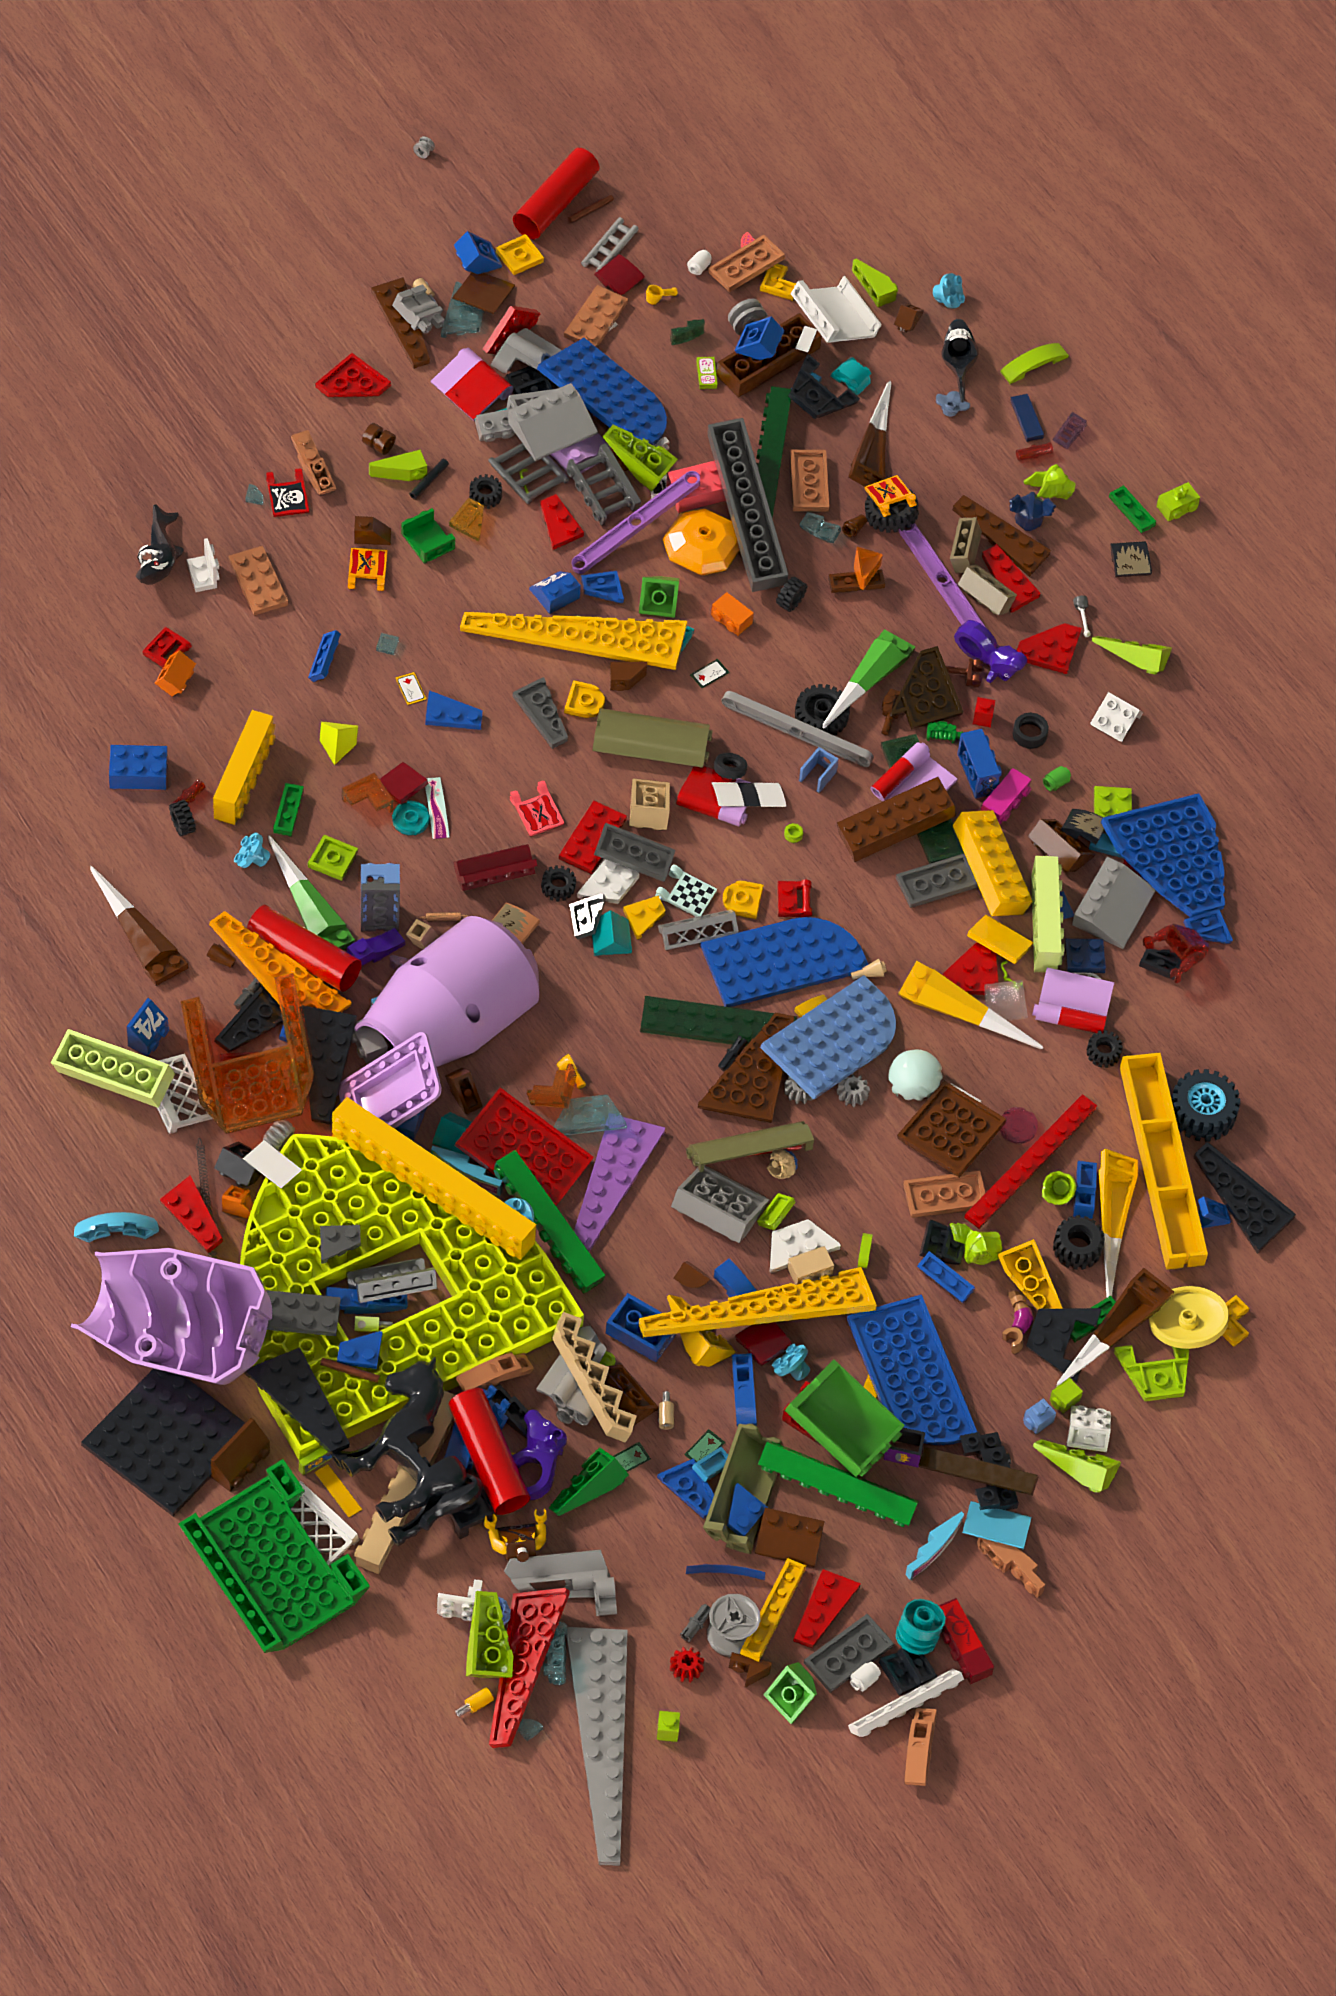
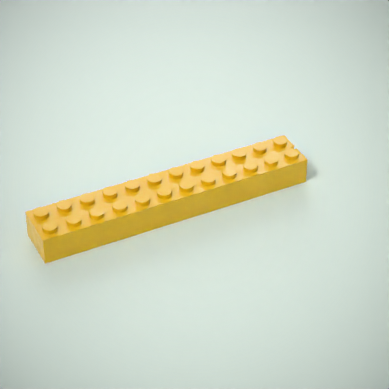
M1161 1053L1123 1056L1120 1072L1166 1270L1184 1268V1264H1187V1267L1204 1266L1208 1252Z
M346 1097L333 1111L332 1133L337 1139L344 1140L352 1149L362 1152L368 1160L375 1161L383 1170L393 1173L399 1181L406 1182L414 1191L421 1192L427 1196L429 1201L443 1207L444 1211L448 1214L458 1217L463 1224H468L474 1228L479 1235L489 1238L494 1245L505 1249L510 1256L521 1260L535 1244L536 1224L350 1098Z

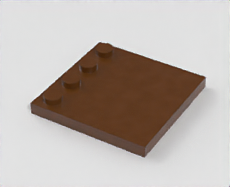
M944 1080L898 1133L897 1138L960 1178L1007 1122L1006 1118Z

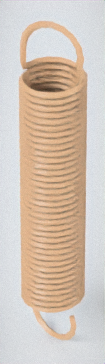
M426 913L427 921H461V916L468 917V915H461V913Z

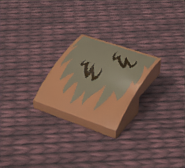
M505 903L492 919V921L502 923L522 944L540 923V920L529 912L509 903Z

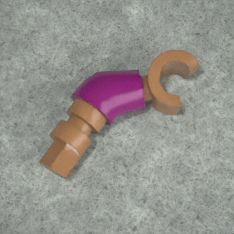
M1014 1290L1007 1293L1015 1311V1319L1012 1327L1003 1331L1002 1338L1005 1341L1010 1338L1016 1340L1012 1342L1011 1353L1017 1354L1023 1348V1335L1033 1323V1312L1026 1304L1024 1295H1020L1019 1291Z

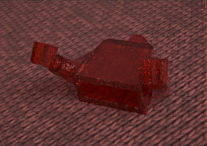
M1177 924L1162 928L1154 933L1153 937L1145 936L1143 938V946L1146 949H1154V942L1165 940L1183 961L1179 969L1174 968L1170 971V979L1176 976L1174 983L1181 981V974L1183 972H1188L1193 966L1201 962L1206 957L1210 948L1209 943L1197 931Z

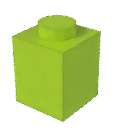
M1069 1377L1052 1390L1050 1402L1055 1409L1065 1413L1071 1406H1074L1081 1400L1083 1391Z
M659 1711L657 1740L677 1742L680 1723L679 1712Z

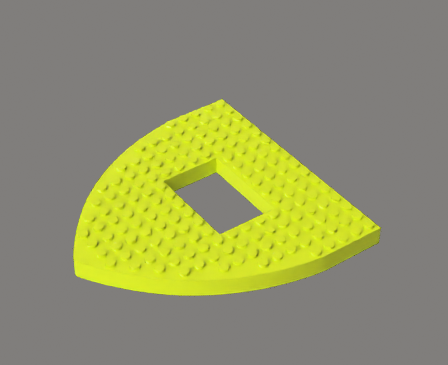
M293 1134L290 1136L280 1153L301 1168L302 1171L282 1188L265 1177L253 1204L244 1234L240 1264L253 1267L258 1272L266 1290L322 1295L319 1290L347 1278L346 1273L348 1271L368 1268L420 1244L452 1296L381 1330L383 1335L377 1369L355 1367L380 1375L378 1383L320 1365L322 1358L337 1362L340 1342L349 1340L339 1323L336 1336L274 1330L266 1331L258 1354L259 1359L253 1366L300 1347L347 1439L388 1420L408 1403L410 1398L392 1395L386 1391L385 1380L391 1373L403 1371L418 1361L430 1362L436 1357V1371L443 1380V1390L449 1391L459 1386L456 1380L457 1376L475 1366L511 1352L514 1355L526 1354L553 1341L552 1338L557 1322L563 1312L581 1318L580 1327H583L584 1314L546 1253L536 1241L521 1260L510 1256L505 1249L494 1245L489 1238L479 1235L474 1228L468 1224H463L458 1217L448 1214L444 1211L443 1207L437 1203H432L428 1200L427 1196L421 1192L414 1191L409 1184L399 1181L393 1173L383 1170L378 1163L368 1160L362 1152L352 1149L347 1142L336 1137L310 1134ZM360 1225L361 1246L354 1250H348L339 1257L336 1255L328 1259V1262L321 1264L320 1226ZM257 1386L262 1399L298 1460L322 1447L314 1439L313 1435L307 1430L305 1431L298 1421L294 1418L292 1419L271 1399L268 1393Z

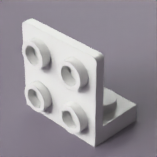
M208 538L204 539V556L187 559V566L195 592L217 588V580H220L217 570L219 569L218 559H214L213 544H209Z
M1108 692L1090 724L1122 742L1136 717L1140 719L1143 712Z
M1082 1405L1071 1406L1067 1446L1107 1452L1111 1432V1412L1101 1408H1087Z
M474 1579L473 1587L469 1586L468 1597L438 1593L437 1614L446 1618L459 1617L465 1621H472L475 1592L482 1591L483 1581Z

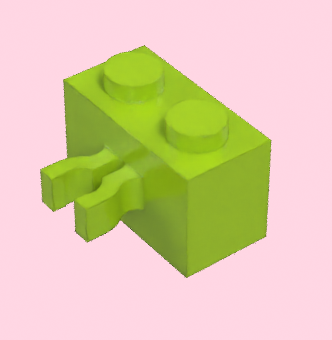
M1187 482L1159 495L1156 507L1167 521L1180 518L1188 512L1195 511L1198 508L1200 496L1190 483Z

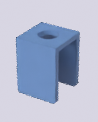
M818 747L801 767L799 781L802 782L818 763L826 768L825 772L818 779L817 792L820 793L837 773L839 758ZM823 757L829 759L831 764L827 763Z

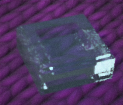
M381 633L376 651L394 655L399 637Z

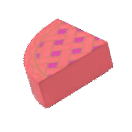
M749 232L742 236L741 248L755 240Z

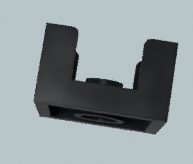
M482 1487L481 1496L473 1506L458 1513L450 1514L455 1523V1532L458 1538L462 1539L468 1536L469 1528L484 1522L485 1516H487L489 1522H493L492 1516L495 1512Z

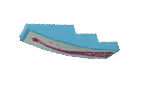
M432 1146L431 1154L489 1193L500 1196L502 1180L486 1176V1169L470 1164V1157L467 1155Z
M962 1511L929 1533L928 1543L918 1549L917 1560L907 1565L906 1576L910 1580L924 1571L949 1545L962 1524L964 1517Z

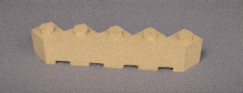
M563 1312L557 1322L552 1339L606 1436L626 1442L632 1433L636 1415L618 1409L623 1391L604 1385L609 1367L591 1361L596 1343L577 1336L582 1319Z

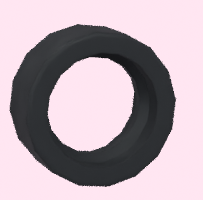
M1024 713L1015 720L1013 738L1018 745L1024 748H1038L1047 739L1048 723L1043 716L1037 713ZM1027 724L1035 725L1041 730V734L1036 737H1029L1020 731V727Z

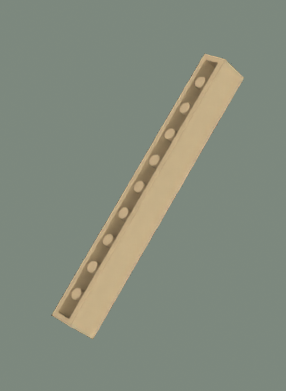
M444 1391L438 1413L434 1418V1433L425 1444L419 1447L420 1452L418 1453L422 1458L426 1457L431 1466L434 1464L455 1422L448 1403L456 1395ZM400 1465L397 1467L396 1472L398 1474L396 1478H392L389 1483L388 1489L390 1490L388 1494L383 1495L380 1503L382 1501L393 1502L401 1500L415 1488L416 1481ZM375 1511L371 1520L373 1524L370 1529H366L363 1535L364 1542L362 1546L358 1545L354 1554L357 1566L377 1574L380 1573L394 1544L388 1529L393 1526H403L409 1512L402 1518L394 1517L385 1523L378 1512Z

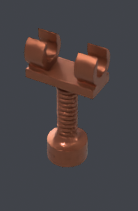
M969 659L966 669L946 665L949 673L967 676L966 686H981L982 676L978 674L971 675V672H981L983 661Z

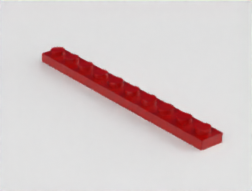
M1082 1094L972 1206L964 1218L980 1229L1096 1110L1097 1105Z

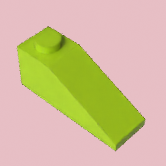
M857 258L853 259L852 272L877 307L896 301L898 288L888 276Z
M421 450L370 462L369 475L370 477L402 481L421 480L427 475V464Z

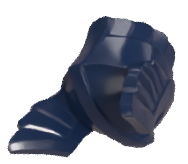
M1030 492L1023 497L1017 494L1009 501L1010 511L1015 512L1016 523L1025 531H1032L1040 527L1044 516H1052L1056 505L1049 498H1045L1043 501L1037 497L1035 492Z

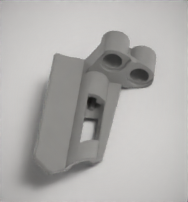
M525 328L517 334L512 333L507 338L493 359L491 366L505 374L507 371H510L515 360L518 359L537 369L541 362L562 350Z
M591 1326L579 1328L578 1337L596 1343L593 1350L595 1356L592 1361L600 1363L607 1351L606 1347L600 1342ZM560 1354L536 1390L553 1399L558 1408L556 1416L561 1422L570 1424L575 1420L580 1425H587L595 1414L585 1396L582 1395L581 1389Z
M601 1550L532 1556L526 1562H519L517 1558L509 1559L504 1572L521 1593L537 1591L530 1583L565 1580L566 1585L564 1588L570 1591L568 1598L594 1597L596 1616L617 1614L614 1577L610 1576Z

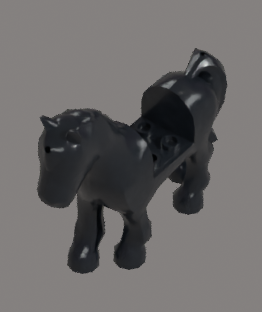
M436 1357L430 1362L418 1361L403 1371L391 1373L387 1376L385 1380L386 1391L392 1395L408 1397L410 1400L384 1424L380 1437L364 1448L351 1452L340 1451L331 1455L341 1471L345 1469L351 1477L360 1471H371L383 1455H388L416 1481L415 1488L405 1498L393 1502L382 1501L375 1506L379 1516L385 1523L394 1517L402 1518L408 1512L421 1507L420 1512L413 1520L403 1526H393L388 1529L390 1537L397 1546L404 1544L407 1539L415 1537L422 1529L429 1531L438 1518L470 1508L478 1501L482 1492L483 1482L478 1477L467 1473L464 1465L456 1456L446 1457L431 1466L427 1458H422L418 1453L420 1452L419 1447L425 1444L434 1433V1418L438 1413L444 1395L443 1380L436 1371Z

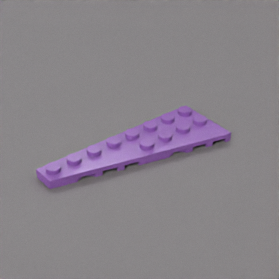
M609 1114L574 1232L588 1252H590L601 1231L608 1224L613 1212L618 1208L620 1201L634 1183L639 1171L646 1164L653 1149L656 1148L657 1143L665 1133V1127Z

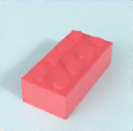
M715 460L667 472V487L689 471H696L700 475V486L675 504L678 513L726 501ZM690 477L687 481L689 483H695L697 481V478Z

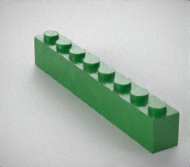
M514 1150L496 1161L494 1166L496 1177L499 1180L502 1179L509 1195H513L514 1198L524 1199L531 1205L534 1212V1223L539 1231L541 1240L544 1243L547 1242L550 1246L552 1255L560 1260L564 1272L570 1274L574 1286L584 1294L602 1283L605 1278L604 1272L517 1151Z
M770 1440L766 1442L758 1465L762 1466L761 1469L766 1472L773 1473V1471L781 1474L780 1477L791 1481L793 1478L800 1481L799 1485L810 1489L812 1486L817 1488V1492L820 1494L837 1496L836 1500L848 1504V1501L856 1504L855 1508L865 1512L867 1509L874 1511V1515L882 1519H886V1517L894 1520V1524L901 1527L910 1525L919 1503L918 1500L859 1476L855 1477L849 1472Z

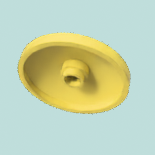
M1194 1286L1172 1289L1174 1291L1173 1296L1158 1312L1149 1318L1150 1329L1160 1341L1183 1349L1199 1348L1215 1342L1224 1334L1229 1321L1228 1308L1223 1299L1208 1289Z

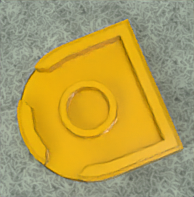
M573 680L564 713L583 718L595 717L599 714L600 708L604 709L605 696L597 686Z
M736 881V883L727 886L723 892L722 901L724 907L727 910L734 911L737 916L757 919L764 885L747 881Z

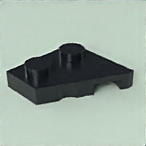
M1146 949L1139 967L1174 980L1186 957L1187 951L1181 950L1180 953H1170V950Z

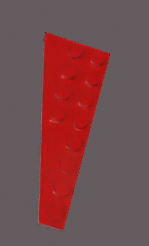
M567 1588L513 1593L511 1616L507 1628L508 1642L513 1653L512 1678H499L489 1745L492 1748L511 1747L568 1600L570 1591Z

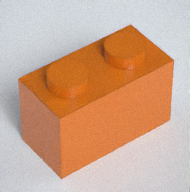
M726 592L712 604L711 616L715 621L722 623L730 632L739 636L753 623L754 612Z
M180 650L175 652L168 658L155 684L171 697L177 693L181 694L187 686L185 684L186 681L194 674L193 669L196 663Z

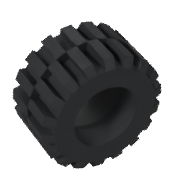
M1076 1215L1075 1218L1071 1216L1068 1217L1067 1221L1064 1219L1061 1222L1053 1242L1054 1254L1056 1258L1059 1257L1061 1264L1064 1262L1068 1268L1073 1266V1269L1077 1270L1078 1267H1081V1270L1086 1269V1266L1090 1268L1094 1263L1098 1262L1105 1238L1104 1232L1101 1231V1226L1099 1224L1095 1225V1220L1092 1219L1090 1221L1086 1216L1080 1218V1215ZM1080 1238L1086 1241L1088 1246L1077 1247L1069 1240Z

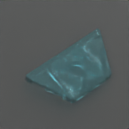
M455 283L452 297L462 285L461 283ZM451 297L441 331V338H446L447 334L453 333L463 335L465 333L479 332L485 311Z
M608 1094L570 1098L553 1127L564 1135L625 1129L627 1124Z

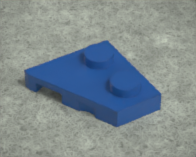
M617 571L581 575L585 595L624 603Z
M1219 908L1187 918L1183 922L1191 939L1230 944L1233 941Z
M383 1331L340 1342L337 1362L348 1366L377 1369Z
M737 1483L733 1490L734 1494L730 1505L727 1527L737 1535L745 1536L763 1515L765 1507H768Z

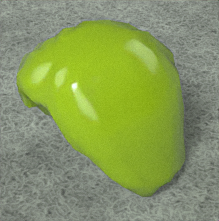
M1061 1171L1050 1173L1043 1182L1042 1197L1048 1203L1054 1205L1067 1204L1074 1197L1077 1188L1074 1177Z

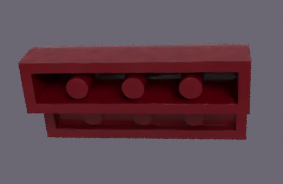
M529 844L453 862L456 877L462 891L536 874L534 867L538 866L536 859H532Z

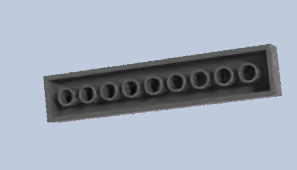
M738 418L709 424L707 436L751 590L756 592L784 586L788 580V572L744 419Z

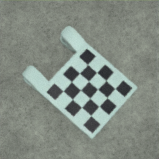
M672 865L669 876L679 879L671 894L663 887H659L656 890L655 896H659L661 901H666L695 917L702 916L717 889L685 873L677 865Z

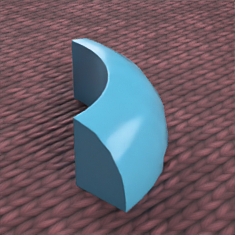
M112 1212L96 1215L78 1222L75 1226L74 1237L89 1243L93 1240L110 1236L111 1232H123V1235L147 1239L158 1233L159 1227L154 1218L130 1212Z

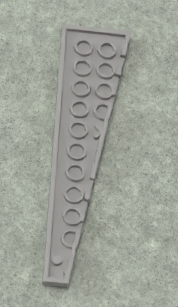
M566 1627L565 1631L595 1832L598 1864L620 1866L628 1630Z

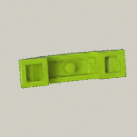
M1059 343L1046 344L1020 355L1003 367L1000 372L1008 383L1012 384L1025 378V373L1051 361L1053 364L1068 358L1069 355Z

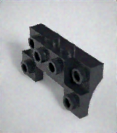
M979 1432L960 1435L959 1440L964 1450V1457L979 1455L978 1460L1010 1468L1011 1458L1009 1453H1006L1004 1446L1001 1445L998 1432L980 1435ZM987 1484L986 1487L975 1489L980 1510L1002 1509L1007 1511L1018 1508L1019 1502L1015 1491Z

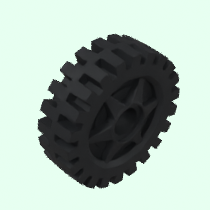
M868 495L867 500H865L867 522L875 530L879 528L880 532L886 530V533H890L893 530L895 533L898 532V529L903 531L905 527H911V524H914L918 518L917 498L915 499L917 505L914 507H909L906 499L890 504V509L888 510L891 515L883 517L879 507Z
M818 684V688L812 685L810 689L807 687L798 696L795 706V718L829 734L832 733L835 736L847 726L850 706L826 728H823V723L841 696L842 691L839 690L837 692V688L834 686L830 689L828 684H826L825 688L822 684Z

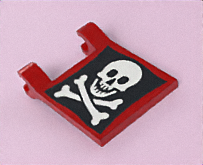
M301 468L295 469L296 481L275 484L273 472L266 473L273 517L309 513Z

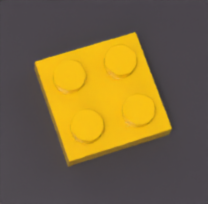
M526 234L496 247V253L513 275L544 262V257Z

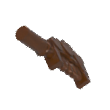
M894 689L889 690L882 703V715L886 716L881 731L883 735L889 734L893 719H898L899 716L890 717V713L900 694V691Z

